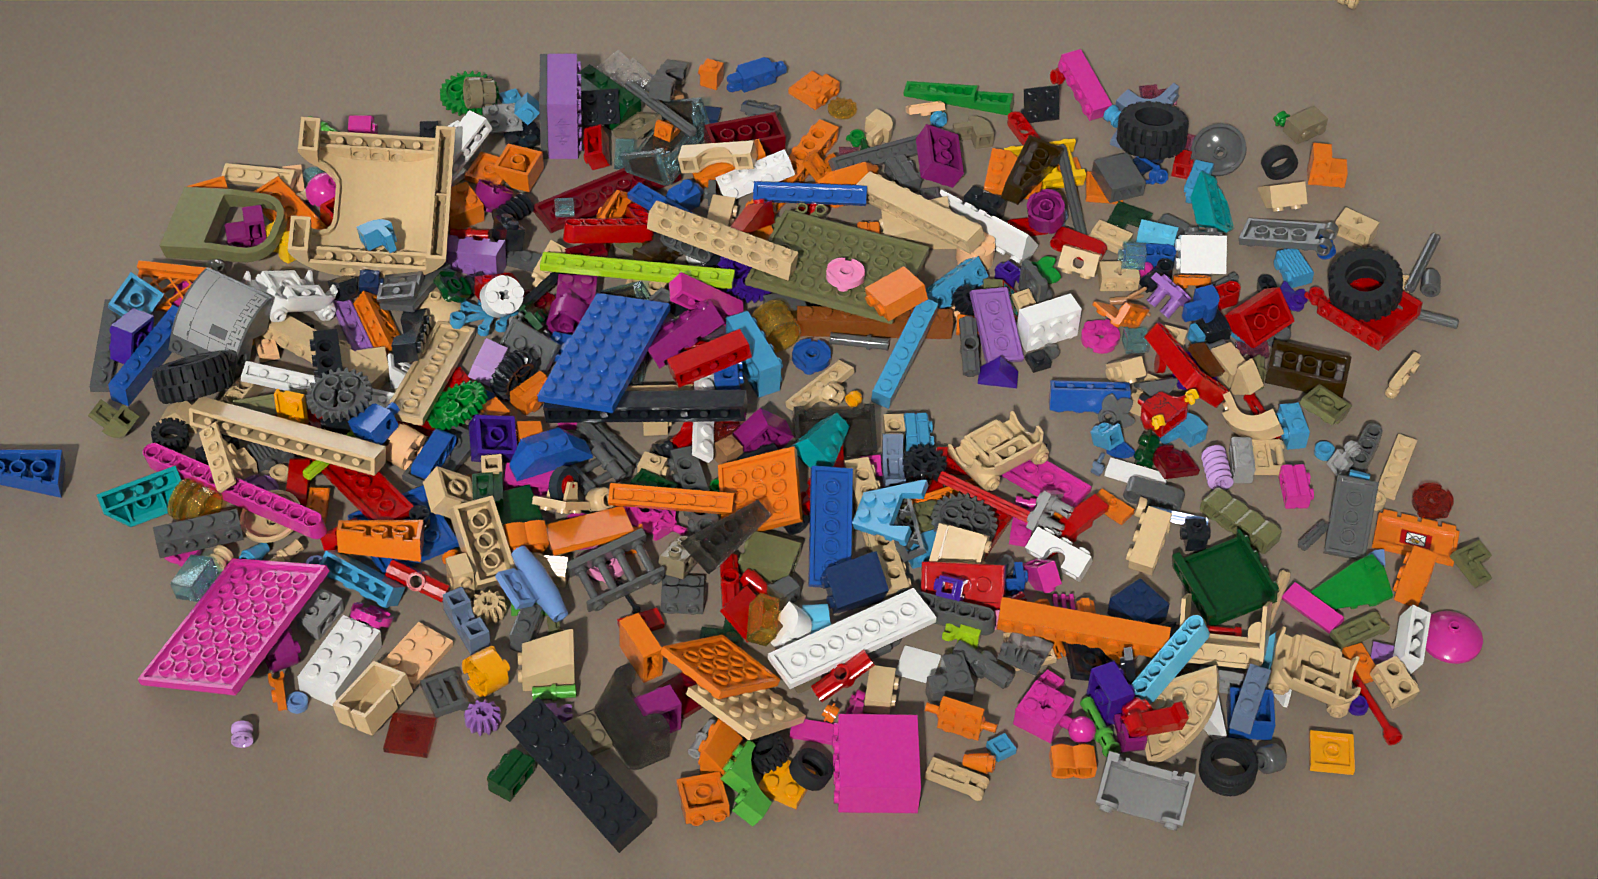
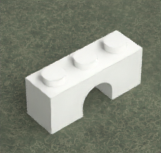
M1037 527L1025 546L1026 552L1038 559H1047L1050 554L1055 552L1062 553L1065 556V561L1061 566L1062 573L1081 582L1093 562L1090 556L1091 553L1082 547L1077 549L1072 546L1073 543L1064 537L1059 539L1054 536L1055 533L1046 527L1044 529Z

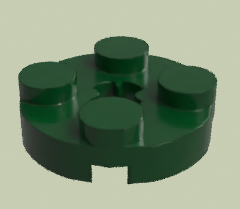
M442 269L433 279L434 284L442 293V298L447 302H465L472 293L467 280L462 276L460 278L457 277L454 270Z

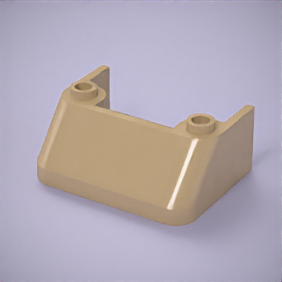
M1189 593L1181 601L1180 627L1190 616H1193L1190 615L1192 594ZM1268 601L1263 606L1262 622H1255L1249 627L1248 637L1210 634L1209 638L1188 663L1248 669L1250 663L1261 666L1265 660L1270 636L1272 602Z

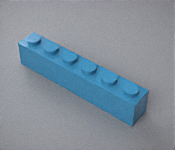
M928 299L915 306L872 391L871 402L888 409L890 408L937 315L939 303Z

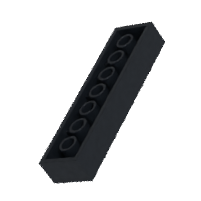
M539 697L505 726L618 853L652 824V821Z

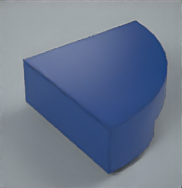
M1122 442L1112 450H1106V453L1112 457L1123 459L1134 456L1135 450L1126 442Z

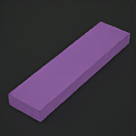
M351 299L344 302L334 300L335 316L348 344L352 347L351 349L356 351L373 348Z

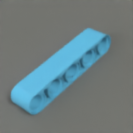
M1190 616L1133 681L1131 685L1134 688L1135 697L1146 699L1149 704H1152L1209 638L1210 632L1201 616Z

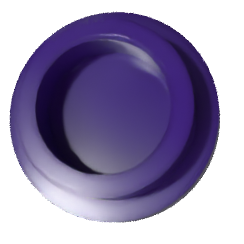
M1358 695L1356 699L1352 700L1349 712L1355 716L1366 714L1369 708L1367 700L1363 696Z

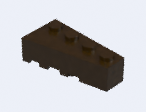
M1029 135L1005 182L1001 198L1018 205L1059 164L1064 148Z

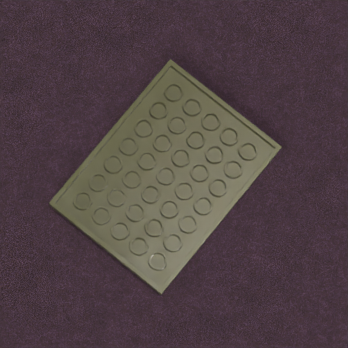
M785 209L768 241L798 252L796 270L789 281L752 268L745 279V285L893 324L895 318L888 321L883 316H879L873 306L870 307L865 300L867 296L865 287L903 266L917 277L929 253V247ZM837 258H845V261L855 259L864 266V283L841 292L827 281V266L832 260Z

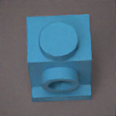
M1104 422L1094 426L1092 431H1090L1094 446L1109 451L1124 442L1121 427L1118 423L1111 425Z

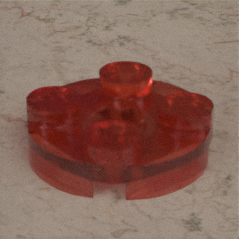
M1424 483L1420 485L1417 490L1415 489L1412 496V505L1417 511V515L1421 518H1447L1454 504L1451 492L1449 490L1446 492L1442 489V485L1437 483Z

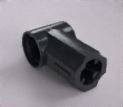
M1160 259L1157 262V266L1140 279L1139 284L1141 287H1147L1146 293L1153 292L1157 288V283L1151 278L1156 272L1161 277L1165 274L1172 280L1174 263L1170 259Z

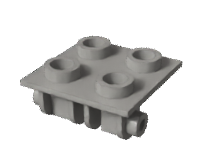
M515 103L490 105L482 108L483 117L487 119L493 128L490 133L523 131L521 119L514 114Z

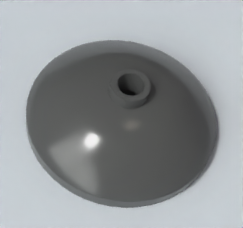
M1223 123L1212 124L1202 129L1194 138L1191 146L1194 163L1196 160L1214 163L1211 176H1224L1234 172L1243 163L1247 150L1246 142L1241 132L1235 127ZM1219 152L1224 153L1222 156H1217Z

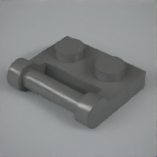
M450 670L420 680V686L435 718L458 710H468L469 704H472L460 685L459 675L456 670ZM446 682L451 683L458 700H452L445 685Z

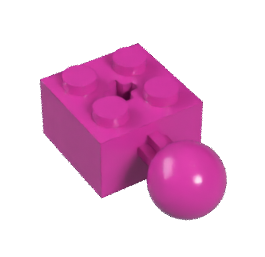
M1038 680L1034 682L1015 709L1013 724L1050 744L1062 727L1068 730L1070 738L1078 744L1089 743L1096 734L1095 724L1090 718L1079 716L1073 719L1070 717L1074 704L1073 698Z

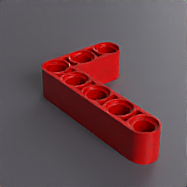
M637 203L627 204L625 218L565 220L563 240L573 244L643 243L644 241H652L654 231L647 229L649 213L646 209Z
M1157 322L1144 336L1145 339L1188 391L1196 389L1200 399L1217 408L1225 400L1223 394L1229 392L1227 388L1202 372L1169 330Z

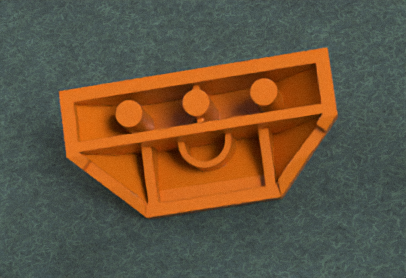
M868 162L858 163L832 171L813 184L856 185L869 171L877 175L879 167ZM826 205V206H830V207H833V208H838V207L846 206V205Z
M616 190L606 200L603 207L599 208L595 219L625 218L627 204L635 202L628 199V192ZM603 243L607 252L613 243Z

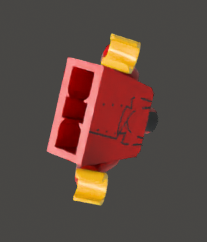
M1191 389L1180 397L1170 396L1163 392H1158L1152 398L1145 394L1141 395L1138 399V404L1141 406L1140 419L1144 429L1152 430L1161 438L1187 419L1188 404L1193 405L1195 399H1199L1196 389Z

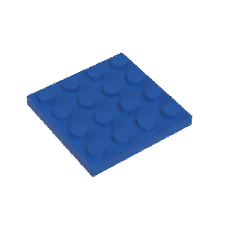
M423 485L402 493L413 506L423 505L430 511L431 524L424 531L421 562L459 547L458 540L444 517L431 512ZM360 510L348 515V520L355 517L358 520H369ZM370 556L379 572L385 575L392 559ZM395 559L410 567L421 563L418 561Z

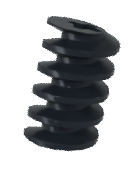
M517 193L510 200H507L505 204H501L498 208L493 209L492 218L494 220V216H501V214L506 213L511 214L517 221L522 220L523 216H528L529 212H534V205L526 195Z

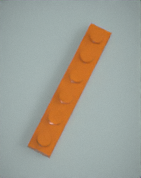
M610 483L608 505L732 515L734 493Z

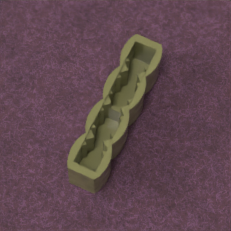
M1216 487L1202 500L1200 511L1206 517L1216 521L1222 528L1232 532L1236 537L1237 529H1240L1243 535L1248 536L1251 547L1257 552L1266 554L1280 541L1282 531L1276 524L1266 521L1260 513L1248 509L1244 502L1232 498L1226 490Z

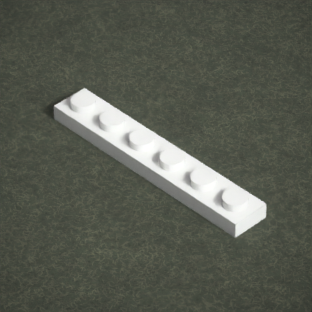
M714 373L694 381V390H715ZM693 422L692 455L709 463L713 459L714 422Z

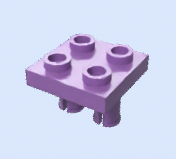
M1156 272L1151 277L1157 283V289L1146 300L1156 308L1166 295H1170L1171 299L1160 310L1168 319L1179 306L1184 307V304L1190 303L1192 298L1181 287L1176 286L1165 274L1161 277Z

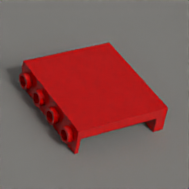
M1371 278L1357 279L1349 284L1352 288L1364 292L1373 291L1382 286L1380 282ZM1403 291L1401 302L1398 303L1403 309L1396 308L1394 311L1391 310V314L1387 317L1382 316L1380 320L1375 321V319H1372L1370 322H1364V320L1358 321L1333 306L1330 298L1327 301L1320 298L1317 314L1379 351L1417 319L1423 302Z

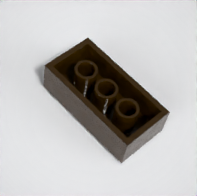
M1274 340L1265 383L1307 393L1320 384L1340 398H1343L1352 357Z

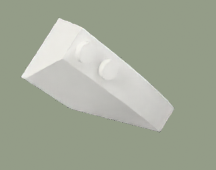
M943 190L940 191L942 197L948 196L950 206L956 214L962 215L974 223H979L983 228V232L995 238L996 252L1001 255L1007 253L1011 256L1010 259L1018 264L1024 260H1030L1038 244L1028 234L995 216L991 217L981 209L978 211L977 208L967 202L963 204L962 200Z

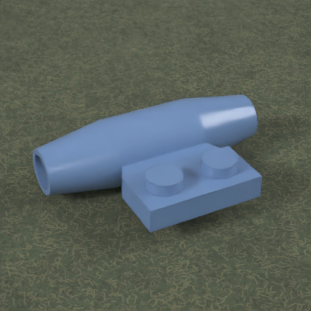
M526 546L516 548L511 556L517 570L513 568L498 571L495 576L514 608L517 610L532 607L537 603L554 622L563 620L568 615V611L557 586L546 569Z

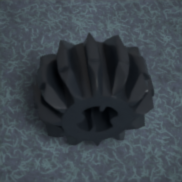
M966 284L955 290L951 297V305L955 306L954 311H959L961 315L975 316L969 294L971 290H975V286L970 288Z

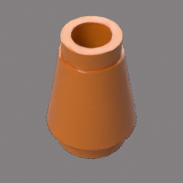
M990 752L964 754L963 767L985 774L993 773L995 770L996 756L991 755Z

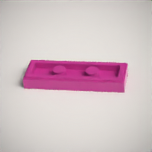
M1296 582L1282 596L1283 601L1329 634L1331 630L1338 628L1344 621L1342 615Z
M805 719L803 723L791 727L789 738L832 745L833 724Z

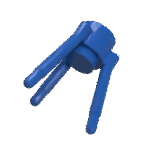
M1139 158L1153 167L1149 172L1150 179L1145 180L1146 184H1164L1168 180V173L1166 170L1160 169V165L1154 164L1146 158Z

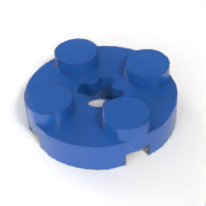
M811 339L800 340L793 347L792 362L805 374L812 375L814 372L822 371L830 365V347L821 340H818V342L811 341Z

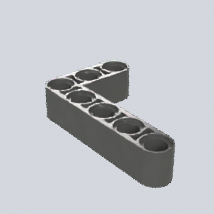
M908 588L900 589L899 591H897L896 595H899V594H901V593H903V592H905V591H908V590H910V589H908ZM916 590L937 617L934 624L946 626V623H950L959 628L962 624L981 630V635H990L995 631V616L992 609ZM902 638L890 643L891 647L899 645Z

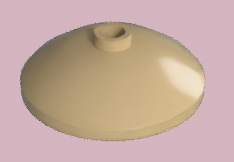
M436 286L416 310H427L428 316L430 315L432 319V327L429 330H433L437 321L449 323L452 312H461V303L445 301L442 298V293Z
M283 490L269 491L300 504L298 499L290 492ZM245 509L242 510L240 515L242 531L249 539L255 542H275L285 538L294 531Z

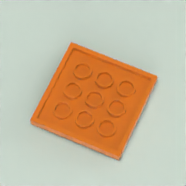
M794 446L718 465L719 492L734 493L732 515L721 514L725 540L752 534L753 530L762 532L803 522L797 449Z
M724 635L666 645L662 647L660 653L668 659V662L676 665L685 675L695 680L699 686L705 688L716 699L777 687L780 682L779 677Z

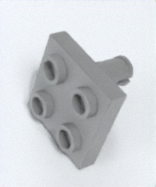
M1044 490L1037 497L1035 510L1031 511L1028 515L1026 527L1032 531H1035L1037 527L1041 529L1046 527L1052 530L1057 537H1060L1063 533L1060 530H1064L1065 525L1056 522L1052 517L1057 512L1069 519L1072 515L1069 512H1073L1074 507L1061 501L1064 494L1058 490Z

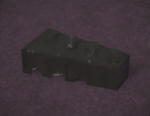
M756 500L711 526L691 535L680 544L710 574L768 520L772 514L759 500Z

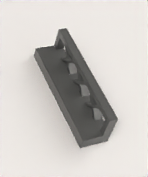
M906 498L903 499L902 504L907 501L908 503L904 509H899L893 525L910 526V529L915 531L912 537L909 538L907 546L900 545L898 541L894 540L896 550L903 562L927 553L913 500ZM906 516L911 517L908 523L902 522ZM913 544H917L920 546V548L916 550H913L911 552L909 551Z

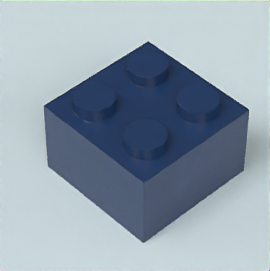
M1140 578L1110 598L1107 614L1111 617L1159 625L1166 620L1170 604Z

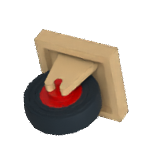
M560 466L553 471L549 480L547 496H533L532 504L540 505L542 510L552 511V509H555L556 512L569 514V512L581 514L582 510H590V502L578 500L579 477L575 469L568 466Z

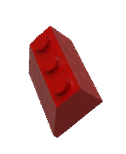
M1280 287L1264 289L1225 315L1232 332L1251 348L1257 347L1295 322Z

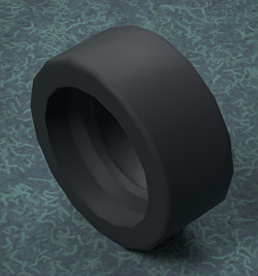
M1285 145L1271 148L1261 159V165L1266 176L1272 180H1280L1290 176L1297 169L1299 163L1293 149ZM1288 158L1283 164L1272 167L1277 161Z
M812 748L800 750L789 765L790 774L797 784L811 791L823 789L834 773L830 760L823 753ZM803 763L814 767L820 776L809 772Z

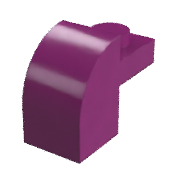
M1122 714L1114 715L1113 721L1118 737L1117 742L1121 746L1120 752L1145 750L1147 736L1131 737L1125 724L1120 719Z

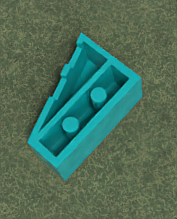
M835 413L819 421L807 434L790 447L794 446L797 449V455L810 469L812 466L832 467L835 464L850 426L838 413Z

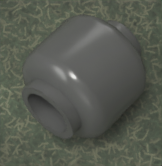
M1273 743L1259 747L1256 750L1255 754L1259 764L1258 770L1262 773L1271 774L1285 768L1287 754L1280 745Z

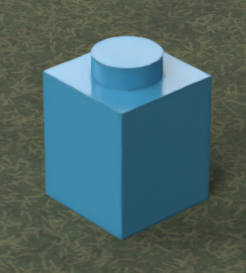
M527 92L515 103L514 114L529 125L540 114L539 102Z

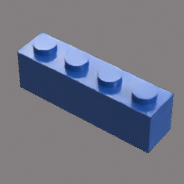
M1050 380L1049 408L1050 411L1055 412L1074 411L1076 413L1094 412L1099 414L1102 409V401L1107 395L1113 393L1116 399L1130 398V383Z

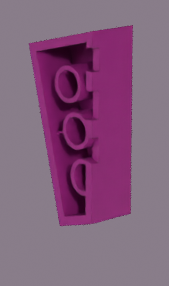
M711 300L701 301L696 305L697 308L692 311L687 310L683 312L679 319L674 322L669 321L662 326L663 329L658 331L648 351L659 369L665 365L663 361L678 355L683 347L690 348L698 341L697 337L701 336V338H704L725 323Z

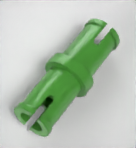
M552 684L551 686L532 687L533 701L537 697L541 700L552 699V701H557V699L577 698L576 684L559 686Z

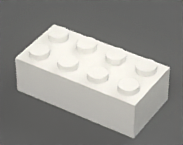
M343 615L297 676L299 691L333 706L332 704L363 673L382 647L380 630Z

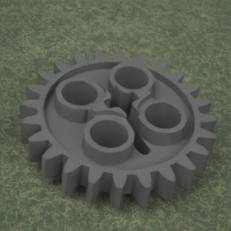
M346 367L344 371L337 368V371L333 372L330 369L328 375L322 373V378L315 377L316 383H310L311 388L307 389L308 394L306 395L308 408L311 410V413L316 414L317 418L322 417L323 421L330 418L331 423H333L335 419L342 422V419L345 417L349 421L351 415L358 417V411L364 413L363 407H369V401H372L371 395H373V390L367 376H363L362 372L357 373L356 369L349 372L348 367Z
M950 493L949 498L943 496V499L938 500L937 504L934 505L930 517L932 519L931 525L935 526L934 532H937L939 523H945L990 536L989 541L995 536L998 527L996 524L997 518L993 517L994 511H989V505L983 506V500L977 502L976 496L970 499L969 494L962 497L961 493H958L957 497Z

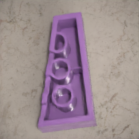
M448 235L445 263H450L451 270L468 275H475L478 271H481L483 275L502 274L506 269L505 240L491 242V239L483 238L482 241L474 240L473 237L459 239L457 236Z

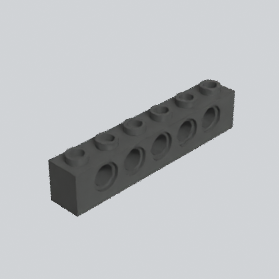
M692 446L670 450V459L667 462L670 471L673 470L674 473L672 474L673 483L678 484L679 489L709 491L699 459L692 455ZM683 511L684 516L689 518L688 527L689 531L694 533L693 539L701 541V555L725 551V535L718 514Z

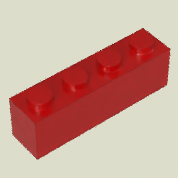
M738 329L667 359V363L673 379L680 388L752 358L749 343L741 330Z

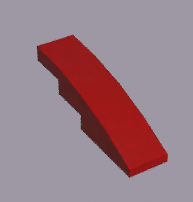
M1096 494L1092 495L1075 507L1073 512H1069L1072 514L1069 519L1063 517L1058 521V523L1065 525L1064 530H1060L1063 533L1058 538L1064 537L1072 543L1076 542L1077 536L1092 527L1093 521L1108 512L1109 506ZM1059 552L1050 554L1046 560L1050 559Z

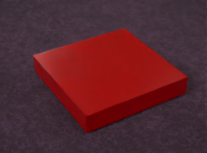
M745 586L720 610L747 643L774 618L773 614L748 586Z

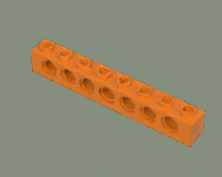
M821 119L815 125H812L807 135L801 138L800 143L793 147L791 154L788 156L795 175L779 182L803 183L810 173L803 166L802 162L809 152L813 150L823 159L838 141L839 127ZM753 199L751 201H748L745 207L749 204L754 203ZM772 202L774 217L786 203Z

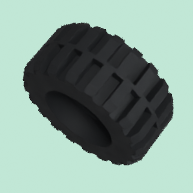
M1157 101L1136 102L1125 107L1119 114L1116 139L1123 151L1129 152L1132 156H1139L1142 159L1148 158L1149 160L1170 159L1179 155L1185 149L1189 121L1182 110L1179 111V108L1172 107L1170 104H1162Z
M1357 248L1354 252L1352 250L1346 252L1345 256L1341 255L1337 262H1334L1331 266V271L1329 272L1331 304L1358 321L1364 320V322H1370L1372 319H1375V321L1380 320L1382 316L1387 317L1390 315L1391 310H1396L1398 303L1401 302L1403 272L1400 264L1393 260L1390 254L1387 253L1385 255L1384 251L1379 249L1375 251L1373 248H1367L1366 250ZM1371 278L1380 282L1382 286L1376 290L1364 292L1352 288L1349 284L1357 279Z
M224 351L207 352L160 365L154 368L152 372L158 399L163 404L179 403L205 397L230 388L234 383L228 355Z

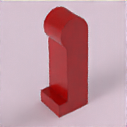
M1181 701L1174 703L1172 707L1143 713H1132L1125 717L1123 722L1131 737H1142L1182 730L1189 717Z

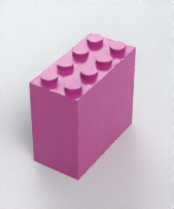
M838 714V723L833 724L832 749H834V804H838V812L918 813L921 792L918 715Z

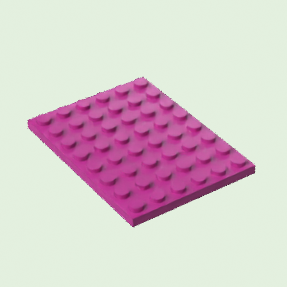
M232 558L139 676L138 681L144 686L237 695L259 664L265 659L271 648L277 643L280 636L301 611L308 599L312 597L314 591L324 581V578L330 572L328 567L319 564Z

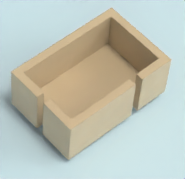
M373 661L332 705L339 723L351 728L357 727V730L373 736L398 709L397 704L401 705L413 690L406 673Z

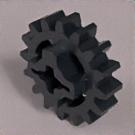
M918 444L917 449L912 446L910 452L906 451L905 457H903V472H907V478L912 476L913 482L917 480H927L928 484H931L932 480L938 482L939 474L942 471H946V457L942 456V450L936 451V446L932 449L929 448V444H926L925 447Z

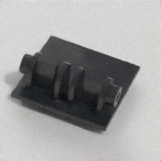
M1059 85L1024 89V108L1021 109V113L1029 123L1059 120Z
M618 88L581 91L584 126L620 124Z

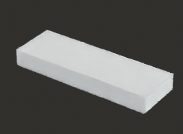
M1110 457L1104 475L1126 483L1132 476H1138L1165 485L1168 480L1164 479L1159 471Z

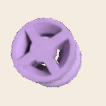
M248 721L233 723L231 725V733L233 734L231 736V744L238 748H246L252 745L253 725Z

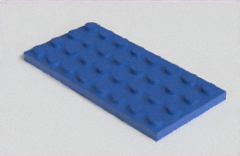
M597 293L538 393V401L613 413L670 311V304Z

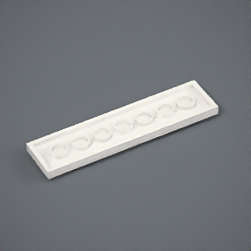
M912 588L768 653V660L789 689H792L831 671L833 668L835 669L838 664L846 663L863 649L868 654L936 623L937 617L916 590Z

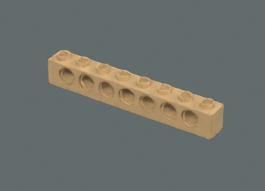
M656 201L649 211L647 229L787 281H789L796 270L798 252L660 201Z
M868 457L844 461V468L853 469L852 503L855 512L858 509L864 492L881 489L879 480H875V467L873 464H870ZM862 532L868 553L877 551L889 591L883 601L894 597L900 589H912L910 578H906L905 562H901L894 540L888 541L885 540L884 536L878 534L874 536Z

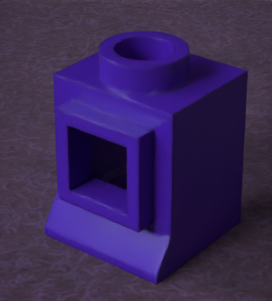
M1009 260L1004 264L1001 262L995 268L994 279L1004 280L1014 289L1015 280L1019 283L1021 269Z
M942 574L939 578L935 579L933 589L936 590V596L963 601V585L967 584L968 579ZM945 582L953 584L952 593L943 592Z

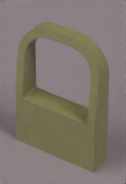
M184 187L160 243V248L166 258L220 259L229 262L258 261L271 254L277 248L287 225V214L281 202L268 194L235 189ZM261 205L262 208L272 209L277 212L270 234L261 244L249 248L215 244L230 207Z

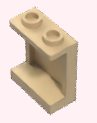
M939 523L929 561L986 564L983 560L985 553L989 554L991 548L990 536L949 524Z

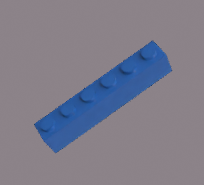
M175 305L170 307L109 382L111 400L130 406L152 378L153 369L162 365L172 353V351L168 350L170 336L179 307Z

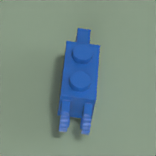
M766 57L737 66L735 73L727 76V82H729L727 90L728 92L742 90L745 93L776 83V77L787 73V67L783 61L771 62Z

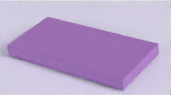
M1008 288L971 290L969 294L985 362L988 363L1000 356L1008 363L1022 362L1024 355Z

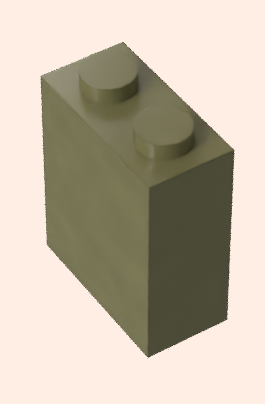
M753 530L751 538L746 539L745 553H741L738 560V565L741 566V574L743 575L750 568L752 571L755 570L765 581L772 583L788 575L792 578L800 558L801 542Z

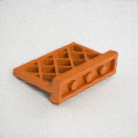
M140 260L137 264L139 270L138 277L142 280L143 277H151L153 281L149 284L153 287L156 285L160 292L164 293L166 301L155 310L164 312L170 309L172 302L180 297L184 298L183 295L186 294L191 286V282H194L205 269V267ZM164 279H169L171 283L161 289L158 283ZM182 281H187L189 286L179 291L176 285ZM175 287L178 293L168 299L165 293Z

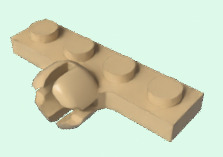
M838 360L785 401L786 408L802 415L819 401L831 407L838 406V403L841 404L845 397L844 387L840 384L854 374V367Z

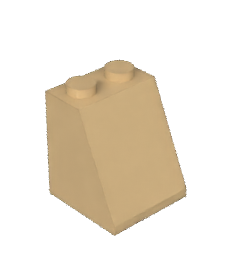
M573 629L522 643V652H518V665H522V670H518V683H522L523 691H532V687L551 686L552 684L557 686L575 684Z

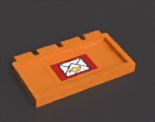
M1383 509V513L1379 512L1372 548L1384 549V551L1406 556L1407 552H1412L1415 545L1438 554L1436 563L1453 567L1454 561L1450 558V555L1457 550L1460 531L1456 530L1455 525L1442 523L1440 527L1438 526V521L1422 518L1421 522L1417 521V516L1402 513L1401 517H1397L1398 512Z

